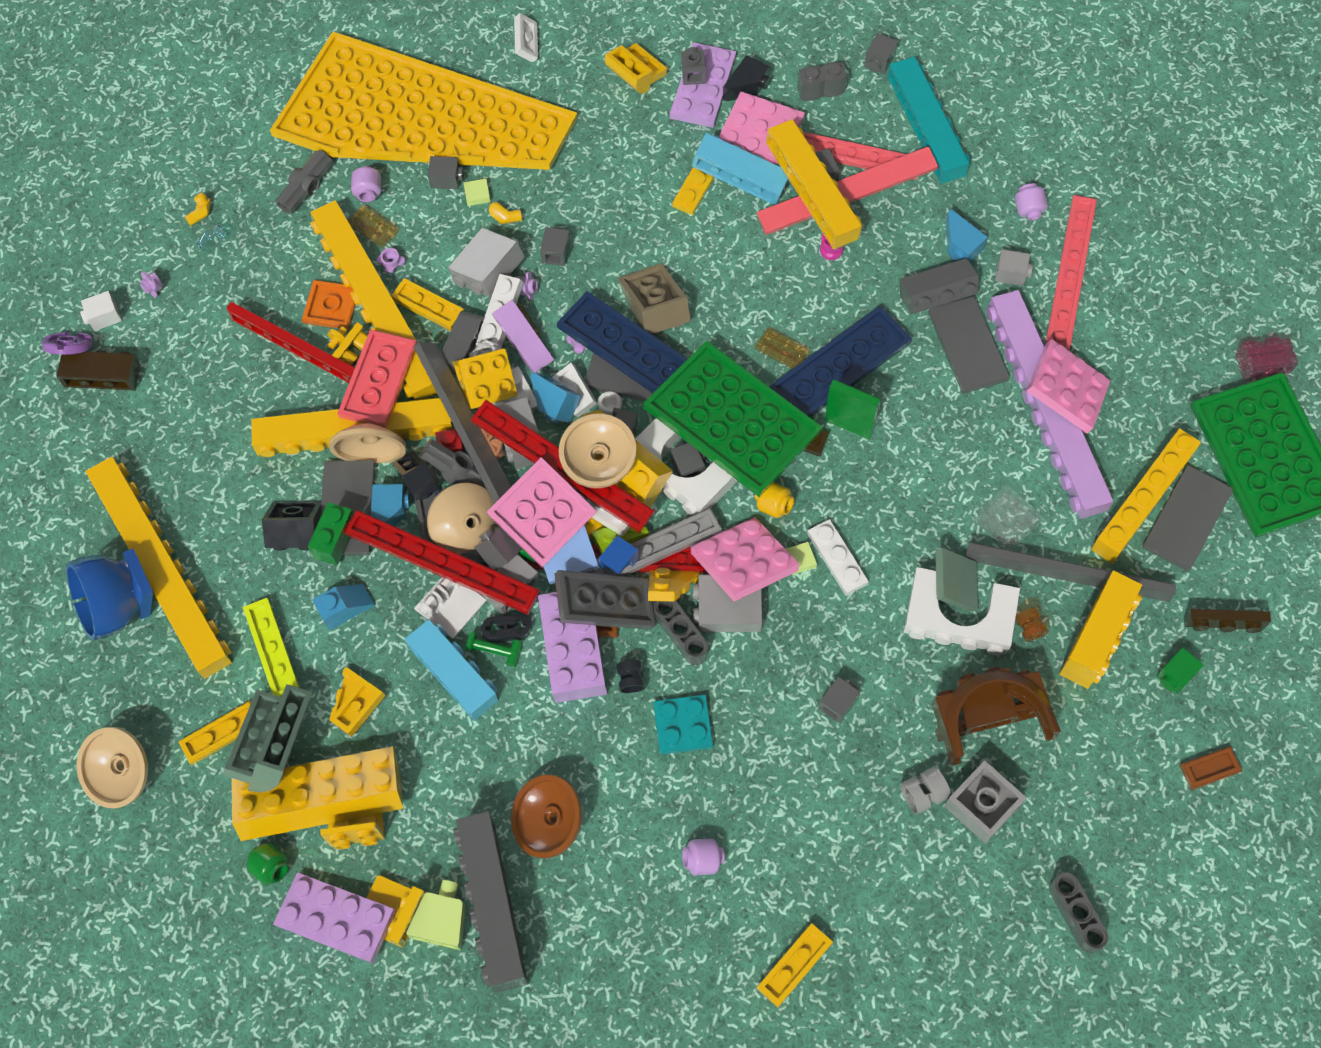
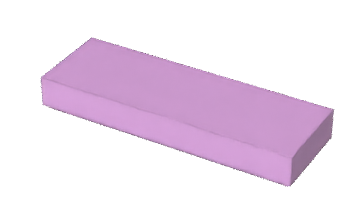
M513 300L492 313V316L531 372H538L554 360Z

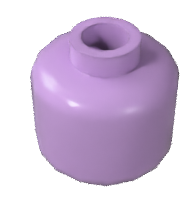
M362 166L353 171L351 175L352 194L362 202L375 200L382 191L380 173L370 166Z
M1035 183L1020 187L1018 189L1019 192L1014 197L1018 215L1027 217L1029 221L1041 218V213L1045 212L1048 208L1044 189Z
M712 838L691 840L682 851L683 866L694 876L716 874L720 864H723L725 860L723 848L719 847Z

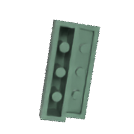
M286 684L282 697L256 689L223 775L249 783L248 791L267 792L276 788L285 770L312 692Z

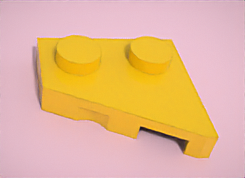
M667 568L650 570L648 601H676L681 594L690 590V583H699L700 571H670Z
M345 667L342 673L344 676L341 689L337 690L336 704L332 708L329 720L352 737L384 699L385 695L378 688Z

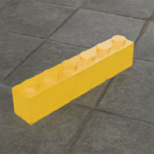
M793 119L768 128L766 145L833 250L858 240L862 222L851 210L848 199L840 193L836 181L831 179L827 173L825 164L819 161L814 147L806 141L803 130L797 127Z
M1179 428L1097 538L1091 550L1113 564L1194 455L1201 442Z

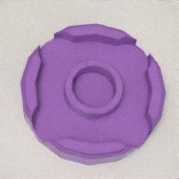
M67 332L47 335L42 340V350L51 354H76L93 348L92 337L82 332H78L77 336H72Z

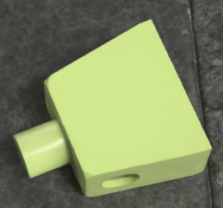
M442 880L438 895L428 892L424 894L406 933L410 939L457 950L462 949L466 904L462 900L455 899L458 884Z

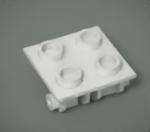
M441 577L414 610L427 620L429 619L434 625L439 623L448 636L454 639L487 600L477 592Z

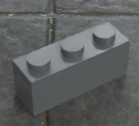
M967 258L901 278L900 297L911 314L978 294L979 275Z

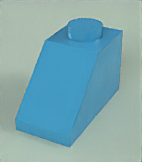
M951 209L948 212L945 223L947 251L955 262L967 258L970 263L984 250L988 237Z
M532 372L531 381L538 410L545 413V418L551 422H570L581 399V395L548 375Z
M403 484L372 485L371 516L396 526L405 517L406 508H410V494L406 493Z
M364 584L334 587L312 599L329 630L375 606Z

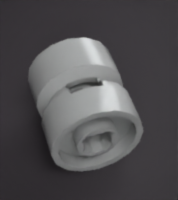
M935 766L921 772L919 779L914 776L900 783L903 797L916 815L930 809L932 802L937 805L951 796L950 788L944 776Z

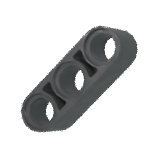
M463 310L459 313L441 351L454 377L457 376L453 361L469 358V353L476 348V341L485 318Z
M655 601L654 617L685 660L692 665L704 663L708 652L707 642L677 601ZM663 607H669L672 609V611L669 614H662L661 612H659V610ZM677 627H684L687 629V632L677 634L674 630ZM692 647H699L703 650L698 655L689 652Z
M1067 872L1060 873L1049 886L1050 894L1079 947L1086 953H1096L1106 946L1108 942L1107 930L1075 875ZM1058 882L1067 883L1070 887V893L1065 894L1061 892ZM1072 908H1081L1084 912V919L1076 918L1073 915ZM1088 932L1096 934L1099 940L1098 945L1089 943L1087 940Z

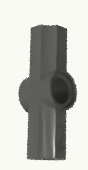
M321 150L315 151L302 168L297 167L292 171L288 180L289 184L275 200L276 205L284 212L293 214L306 196H312L314 194L313 191H317L320 179L333 164L332 159Z
M433 439L427 441L420 452L419 458L439 469L447 482L451 484L459 482L472 483L486 489L468 454L461 451L454 453Z

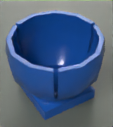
M134 549L124 551L123 559L120 561L102 555L79 557L68 562L66 574L72 600L82 597L87 598L86 600L73 603L79 621L90 639H105L122 631L135 613L138 614L140 620L150 616L153 590Z

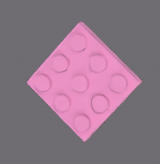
M740 92L719 138L732 145H737L753 155H759L768 162L779 165L766 145L768 128L793 119L797 127H800L804 120L805 112Z
M1051 339L1045 344L1027 392L1084 432L1089 433L1094 428L1110 380L1086 364L1082 359L1069 352L1064 346Z
M540 458L486 514L543 567L597 511L543 458Z
M756 517L691 546V554L734 602L799 571V563Z

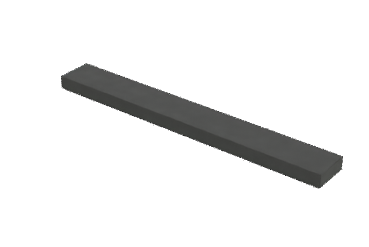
M418 342L414 349L495 504L511 488V485L481 428L471 422V418L474 415L437 344Z
M972 542L968 543L964 556L977 563L1098 588L1104 586L1112 571ZM1120 573L1142 584L1138 593L1143 595L1142 597L1170 602L1176 593L1175 584Z

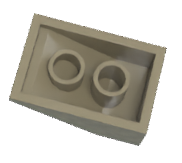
M662 263L618 277L619 285L637 324L651 335L658 334L660 331L672 327H679L691 321L687 296Z

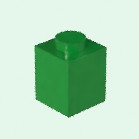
M1182 648L1156 677L1160 679V683L1165 689L1178 694L1204 665L1186 649Z

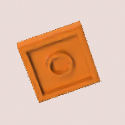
M313 280L301 320L302 323L339 329L344 327L349 330L355 309V304L350 296V293L353 292L352 288H346L344 284Z

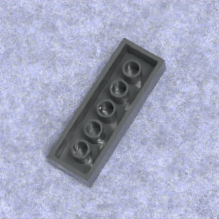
M489 811L456 819L458 828H454L453 833L456 845L459 846L460 851H463V855L458 857L461 871L464 872L465 878L468 877L469 881L464 883L467 899L474 906V909L469 911L472 926L475 927L476 932L479 931L480 936L475 938L478 955H481L482 960H485V965L481 966L484 984L486 983L487 987H491L495 993L527 986L529 984L495 823Z

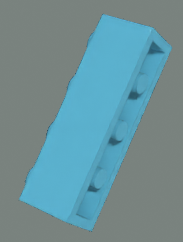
M708 133L705 134L691 166L775 205L788 180L780 165L768 162L759 155H753L737 145L727 143L718 136Z
M428 619L405 638L407 646L472 720L475 721L498 701L496 696L498 690L489 679L484 681L479 675L481 671L472 660L467 662L463 658L464 651L455 641L451 644L445 638L448 634L439 623L434 625Z

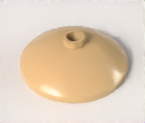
M590 414L577 419L565 430L559 444V458L566 474L576 483L590 488H604L621 481L632 469L637 453L635 438L629 427L620 419L607 414ZM597 454L604 456L601 460L595 459Z
M364 423L337 432L330 439L329 449L332 454L345 461L374 460L375 463H390L405 455L406 443L398 434L382 426Z
M457 483L442 490L432 501L427 515V528L432 542L459 555L475 551L474 547L481 541L479 536L488 528L495 526L494 520L486 514L494 505L488 490L472 483ZM469 518L473 519L471 527H468L466 524Z
M106 727L94 731L82 743L77 757V774L84 792L92 801L106 808H120L134 802L144 790L148 777V762L144 749L135 736L122 728Z

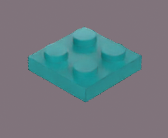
M706 695L653 701L660 755L713 748Z

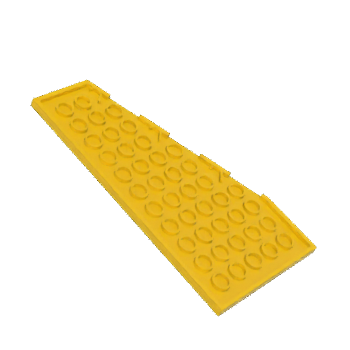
M332 32L271 127L270 132L273 137L313 151L321 150L328 156L338 158L429 163L430 156L458 157L459 165L550 170L578 117L576 112Z

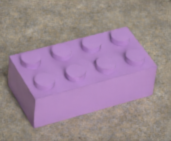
M557 592L538 595L550 683L555 702L608 694L597 625L560 623Z

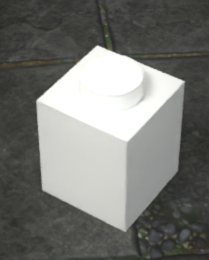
M109 291L81 301L84 309L80 311L82 319L86 325L90 324L94 331L122 321L116 302Z

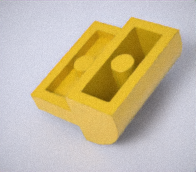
M637 43L628 48L620 45L605 54V65L638 93L648 92L650 84L666 76L667 68Z

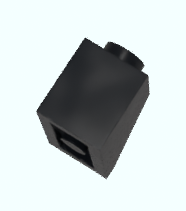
M746 55L724 84L723 100L726 102L737 100L740 92L758 96L762 89L765 90L770 84V66Z
M414 451L392 462L394 469L415 501L429 498L433 491L438 489L426 464Z

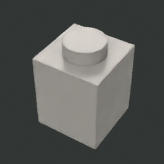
M1001 249L995 281L1023 286L1025 279L1030 278L1033 264H1029L1030 254Z

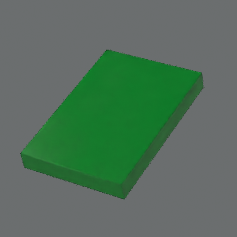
M833 380L829 387L824 421L870 440L875 426L880 399Z

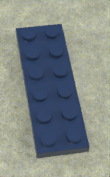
M588 291L557 322L559 330L651 393H654L687 360L683 355Z
M879 306L769 387L808 417H812L827 406L829 387L833 380L851 387L911 344L912 338Z

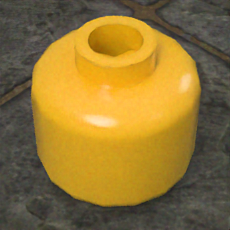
M775 482L760 498L755 495L758 510L774 518L788 515L794 505V497L791 490Z

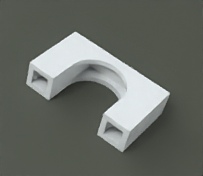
M655 419L635 440L662 461L665 453L681 437L658 419ZM713 462L703 473L695 477L683 478L671 474L663 487V491L671 500L677 499L683 504L682 508L685 512L693 516L712 508L737 480Z
M917 567L913 578L903 633L909 634L914 639H924L925 637L935 639L936 643L942 645H949L950 643L960 644L966 650L984 649L987 650V653L995 656L1007 654L1012 643L1020 588L994 583L990 591L986 617L978 624L960 626L947 620L939 609L936 595V571Z

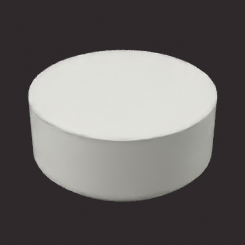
M605 392L598 398V409L604 414L613 416V408L622 409V399L615 392Z

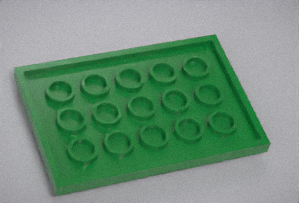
M708 341L690 356L643 403V409L759 498L821 433L823 428Z
M1283 372L1191 403L1190 407L1229 486L1233 490V494L1255 538L1321 516V445Z

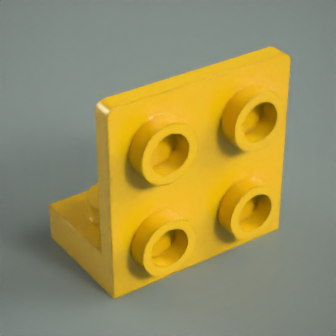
M505 349L453 361L460 390L470 409L480 407L485 400L495 403L518 395Z
M383 813L330 823L327 829L320 830L321 836L330 846H334V849L338 850L350 848L351 844L360 842L363 846L376 845L378 840L385 839Z
M378 875L369 891L367 899L397 911L384 940L404 948L409 938L406 935L407 930L425 892L414 886L410 889Z

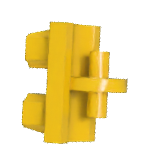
M357 322L346 337L344 335L347 329L341 327L338 331L330 329L327 333L331 339L328 347L334 349L336 345H339L332 356L350 366H353L358 356L348 349L353 344L362 351L367 339V335L362 331L363 326Z

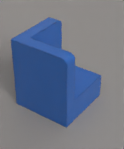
M617 535L598 558L599 567L603 570L608 567L617 574H620L628 564L633 567L639 560L638 549Z

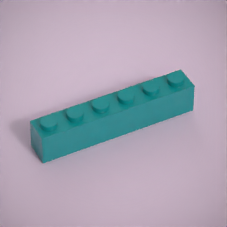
M915 56L889 64L887 78L922 148L929 146L938 165L937 170L934 172L940 184L966 176L970 166L969 156L963 152L960 138L954 134L949 117H945L942 103L939 99H936L933 86L925 77L923 66L918 64Z

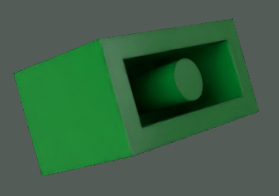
M330 502L327 503L308 545V549L314 559L338 566L350 539V536L346 535L344 531L354 515L351 509Z

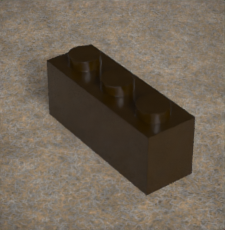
M99 350L96 352L63 354L60 358L56 377L64 387L136 391L141 364L135 355L129 352L108 353Z

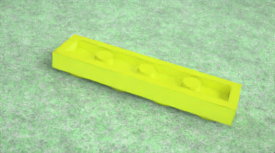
M268 598L244 606L243 610L272 694L282 697L286 684L300 688Z

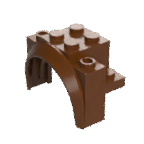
M993 667L977 676L974 673L966 674L959 678L953 691L945 690L938 693L932 703L938 723L935 734L938 742L944 741L951 766L961 764L960 758L964 756L960 736L1037 717L1046 742L1055 740L1061 732L1039 671L1030 673L1029 670L1014 674L1011 673L1010 667L1005 669ZM1012 697L1020 700L1016 703V706Z

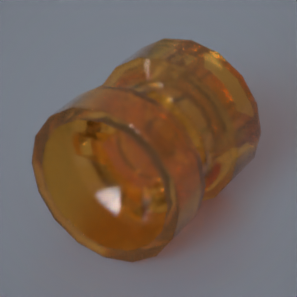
M1038 607L1026 609L1015 617L1017 626H1020L1023 630L1022 636L1025 642L1039 639L1049 632L1046 623H1043L1040 619L1041 613Z

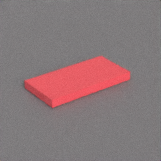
M370 329L337 413L339 418L363 424L372 423L387 428L415 353L414 346L417 344V340Z

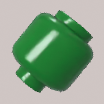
M269 843L261 844L250 851L247 860V870L250 875L263 884L277 883L288 872V858L285 853Z

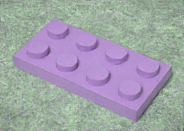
M693 42L692 47L704 50L706 84L683 85V78H681L670 111V119L714 128L723 100V86L730 78L736 58V51Z
M297 872L273 925L374 964L397 911L391 907Z

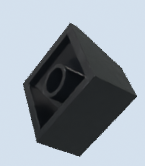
M273 501L262 518L265 548H273L276 551L288 548L309 550V542L320 520L321 501Z

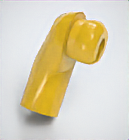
M199 193L195 196L196 209L184 216L190 226L206 218L209 214L211 202L204 193Z
M493 202L489 206V214L500 224L522 221L520 209L508 211L498 202Z

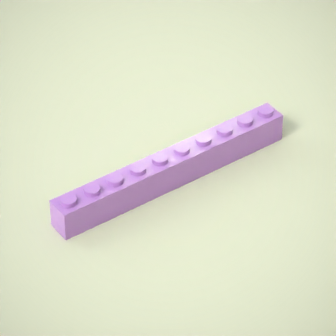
M1019 290L991 297L989 306L986 309L987 317L990 322H994L996 338L1005 347L1004 355L1006 361L1012 363L1014 379L1023 388L1022 396L1024 402L1030 404L1032 420L1035 425H1039L1042 432V443L1045 447L1048 446L1051 452V464L1054 468H1058L1061 475L1060 484L1063 490H1067L1069 493V503L1072 511L1077 512L1079 519L1108 511L1113 503V499L1082 430L1027 392L1044 345Z

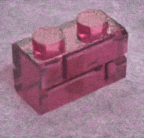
M1273 337L1266 340V342L1257 343L1255 340L1244 342L1235 354L1243 380L1269 377L1282 372L1284 374H1291L1298 363L1296 354L1293 352L1294 348L1291 339L1280 340V337Z

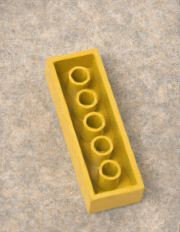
M393 746L285 767L278 786L267 792L248 791L249 783L232 778V824L241 841L403 809L400 767Z

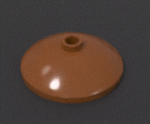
M541 775L527 782L517 794L511 811V827L516 842L526 853L538 858H552L565 852L575 841L582 823V805L577 791L567 780L554 775Z

